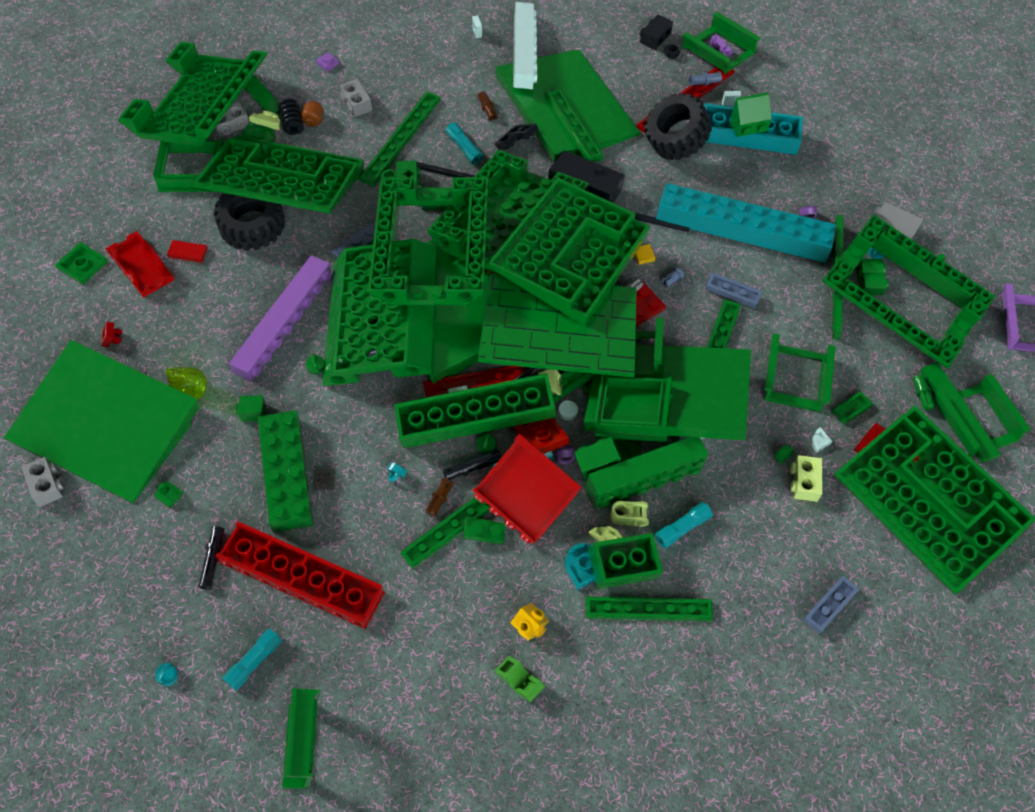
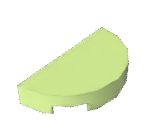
M263 111V113H253L249 116V121L276 130L281 128L280 119L273 112Z
M610 526L594 527L588 532L598 542L623 538L618 530Z

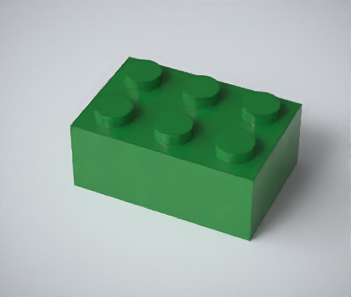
M653 533L594 542L588 549L598 590L656 580L663 574Z

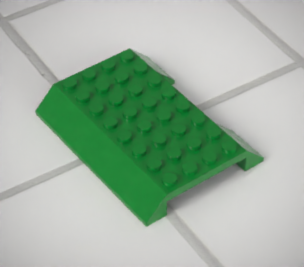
M180 42L167 57L166 63L182 76L153 112L149 101L134 99L118 118V121L139 138L200 147L211 135L266 58L267 52L252 50L245 60L199 55L195 43Z

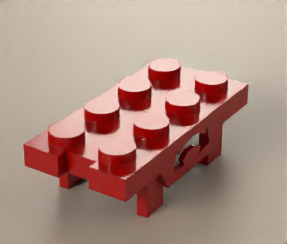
M137 231L126 236L127 240L120 244L114 243L105 248L109 256L143 298L175 280L157 253L146 240L144 241Z

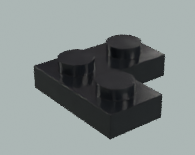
M536 123L515 125L494 144L497 149L507 150L514 145L513 143L516 140L532 138L539 128Z

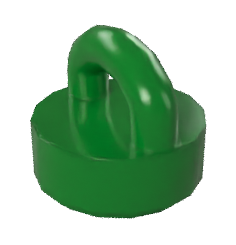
M313 353L306 360L307 371L311 374L321 373L324 370V359Z
M486 433V435L478 438V451L486 454L496 449L495 438L490 433Z

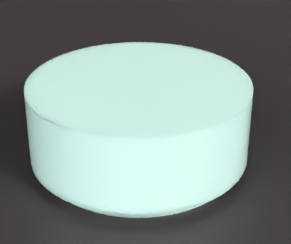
M564 401L560 404L559 415L562 419L573 420L577 416L578 406L576 403Z

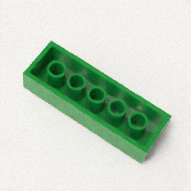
M294 410L259 416L258 427L269 525L273 533L313 526L301 421L298 412Z
M689 437L588 474L585 491L594 510L597 508L603 510L610 507L611 503L616 501H627L632 495L641 496L647 493L648 489H660L667 482L672 481L676 483L686 475L695 476L699 474L709 454L700 438Z

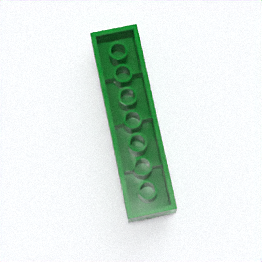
M548 373L394 404L399 440L403 448L556 418Z

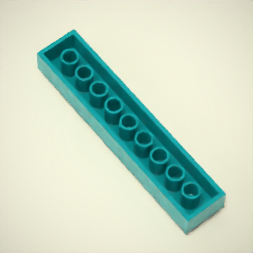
M669 183L665 185L656 216L658 220L689 227L692 230L826 263L831 252L836 224Z

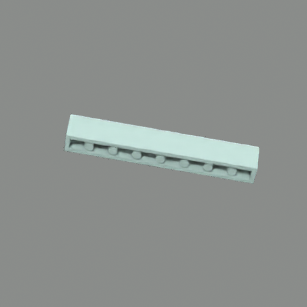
M515 2L514 88L533 89V83H537L536 10H534V4Z

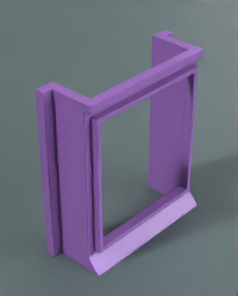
M1005 283V290L1002 292L1001 297H1003L1007 349L1035 352V344L1018 342L1019 333L1015 303L1035 305V296L1014 294L1013 284Z

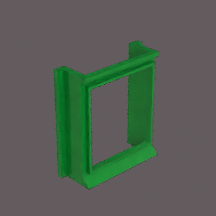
M716 12L713 14L711 26L696 37L688 32L683 34L684 42L682 49H689L724 71V74H727L755 54L761 37L721 13ZM714 33H718L746 50V52L730 62V58L703 41Z
M223 140L204 141L200 147L160 141L153 173L158 187L157 191L217 192L193 187V182L200 174L164 173L168 153H213L214 157L223 146Z
M656 318V331H636L635 339L655 338L654 368H635L634 377L658 378L659 364H662L664 318Z
M773 333L764 388L766 390L764 401L821 412L825 403L829 404L831 400L836 346L828 345L824 354L779 345L780 335ZM778 352L822 361L817 401L772 391Z
M601 374L594 420L595 437L667 442L670 393L673 386L672 376L667 379L605 376ZM608 387L661 389L657 422L603 419Z
M993 374L986 375L979 385L959 391L963 399L982 393L1008 431V434L991 439L997 449L1018 442L1026 432L1031 430ZM943 390L936 392L934 404L937 405L967 450L968 455L971 458L976 457L977 451L981 448L980 444Z
M292 688V699L288 708L282 789H308L313 778L317 702L321 693L319 689Z

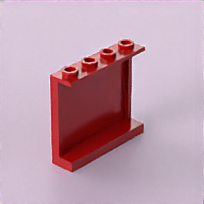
M519 434L514 439L515 443L476 488L473 487L472 490L476 493L474 497L482 504L486 502L490 505L489 510L497 517L501 515L506 520L504 523L511 530L516 528L521 533L520 538L527 544L530 542L535 544L583 487L525 437Z

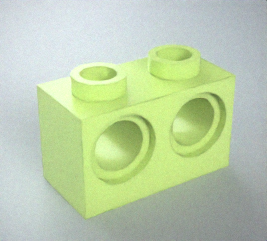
M798 455L795 462L791 463L790 473L794 474V480L791 481L790 485L793 499L818 502L822 495V458Z

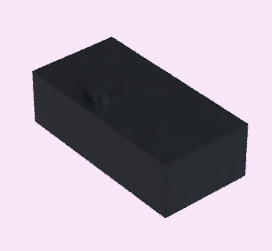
M565 150L549 168L548 179L552 180L557 172L585 181L589 183L586 191L612 203L622 191L625 177L622 173Z

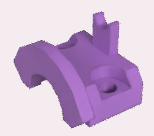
M717 34L712 36L709 46L715 50L719 49L727 57L735 53Z

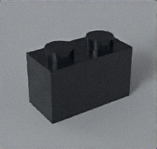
M657 14L654 19L649 21L645 28H642L640 43L656 51L672 33L673 21Z

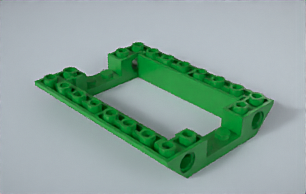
M417 177L381 178L368 293L389 305H467L484 294L488 177H452V188H418ZM400 206H469L465 277L446 276L445 285H409L408 276L393 277Z
M873 214L822 280L824 284L947 369L965 344L964 339L972 327L982 318L995 298L994 294L875 214ZM871 247L961 308L939 342L847 279Z

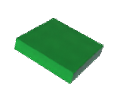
M80 242L55 264V267L81 285H84L108 260L103 255Z

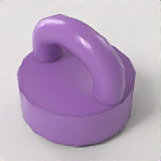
M816 205L799 209L801 216L805 217V215L813 214L811 218H817Z
M564 445L557 448L556 456L558 462L561 464L572 463L576 458L574 454L575 446Z

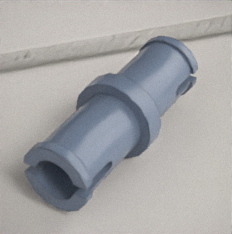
M704 72L702 75H690L688 82L690 86L701 84L706 86L709 83H720L722 81L721 72L710 74Z

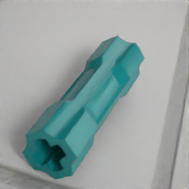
M450 123L445 129L446 134L457 144L471 164L476 165L484 159L483 153L470 141L458 123Z
M699 503L682 518L655 533L657 542L661 547L667 549L694 527L702 525L712 518L711 508L707 503Z
M268 628L260 636L256 644L237 664L229 669L222 679L232 689L237 691L248 680L249 675L268 655L275 651L283 640L272 629Z

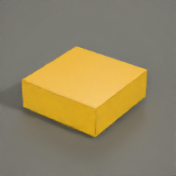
M650 244L640 246L634 255L638 265L654 262L656 258Z

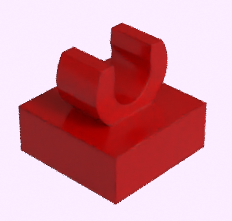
M107 321L102 330L101 347H109L111 342L120 344L122 338L115 336H120L122 330L114 329L113 322Z

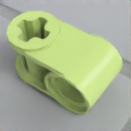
M617 501L612 506L609 515L610 520L616 525L647 526L649 524V519L647 518L648 503L644 501ZM615 511H621L624 515H618Z

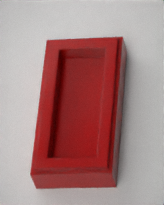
M172 240L167 256L168 258L202 263L208 248L207 245Z

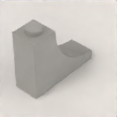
M884 202L881 208L877 207L874 212L876 216L910 239H913L923 219L887 202Z

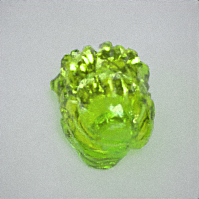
M194 367L166 369L165 373L168 377L169 386L196 399H200L205 395L208 381L199 369Z

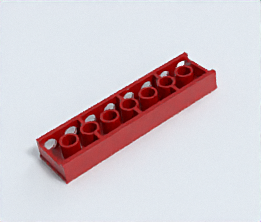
M239 521L236 522V528L221 552L216 554L220 564L366 629L385 594L381 584Z

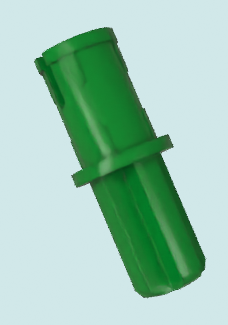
M917 375L912 379L917 390L916 396L920 398L925 411L933 410L932 391L928 388L925 376Z

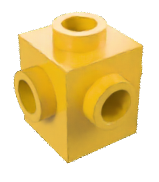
M530 603L522 607L510 623L518 630L522 637L529 641L534 637L539 638L546 631L545 626L549 619L541 609Z

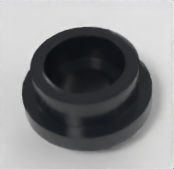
M669 44L664 50V55L671 59L677 58L680 54L679 47L675 44Z

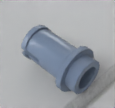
M679 267L673 268L672 272L660 279L661 283H666L664 286L668 288L677 280H682L684 273Z

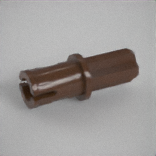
M482 91L478 94V99L482 105L481 108L485 111L489 121H492V119L496 120L498 114L493 107L494 104L489 100L487 94Z
M442 478L436 492L432 493L433 498L426 509L428 515L435 517L443 502L447 501L446 497L454 485L452 481L447 483L449 479Z

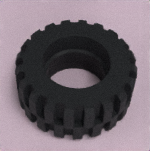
M672 94L669 98L665 97L660 103H656L654 105L655 108L650 110L644 129L651 146L662 158L668 160L688 158L691 154L699 152L698 149L700 147L703 148L706 144L705 141H708L710 137L709 133L712 131L711 118L701 100L692 94ZM689 120L682 130L673 134H667L669 129L677 122Z
M223 193L219 197L220 200H217L215 204L214 216L223 240H226L227 244L230 246L234 245V248L237 249L242 247L244 250L250 251V248L258 250L261 246L267 247L269 242L272 241L274 243L277 240V235L280 236L283 232L282 229L285 227V216L281 204ZM258 211L263 213L252 221L242 222L237 220L242 214Z

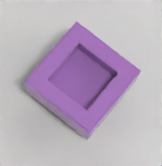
M328 52L316 59L317 65L327 72L339 64L338 59Z

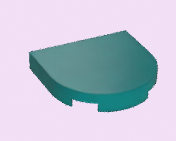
M579 543L571 547L565 557L566 572L577 591L595 582L588 552L591 545Z

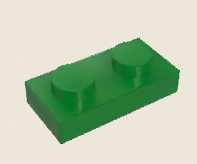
M466 517L464 519L463 539L503 544L506 524Z

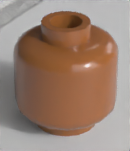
M316 101L305 103L301 113L303 122L310 127L320 125L324 116V109L321 104Z

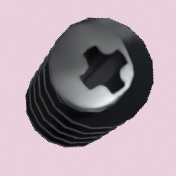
M291 98L283 99L280 101L278 109L284 132L289 135L301 134L304 130V125L296 100Z

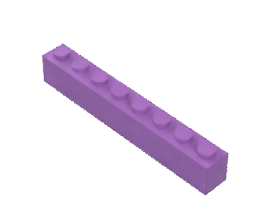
M312 255L309 257L229 362L232 373L251 382L255 377L259 376L263 365L270 361L272 353L281 346L283 338L286 334L291 333L293 325L301 319L303 311L306 307L311 306L313 298L321 292L323 284L330 280L332 272L328 262Z

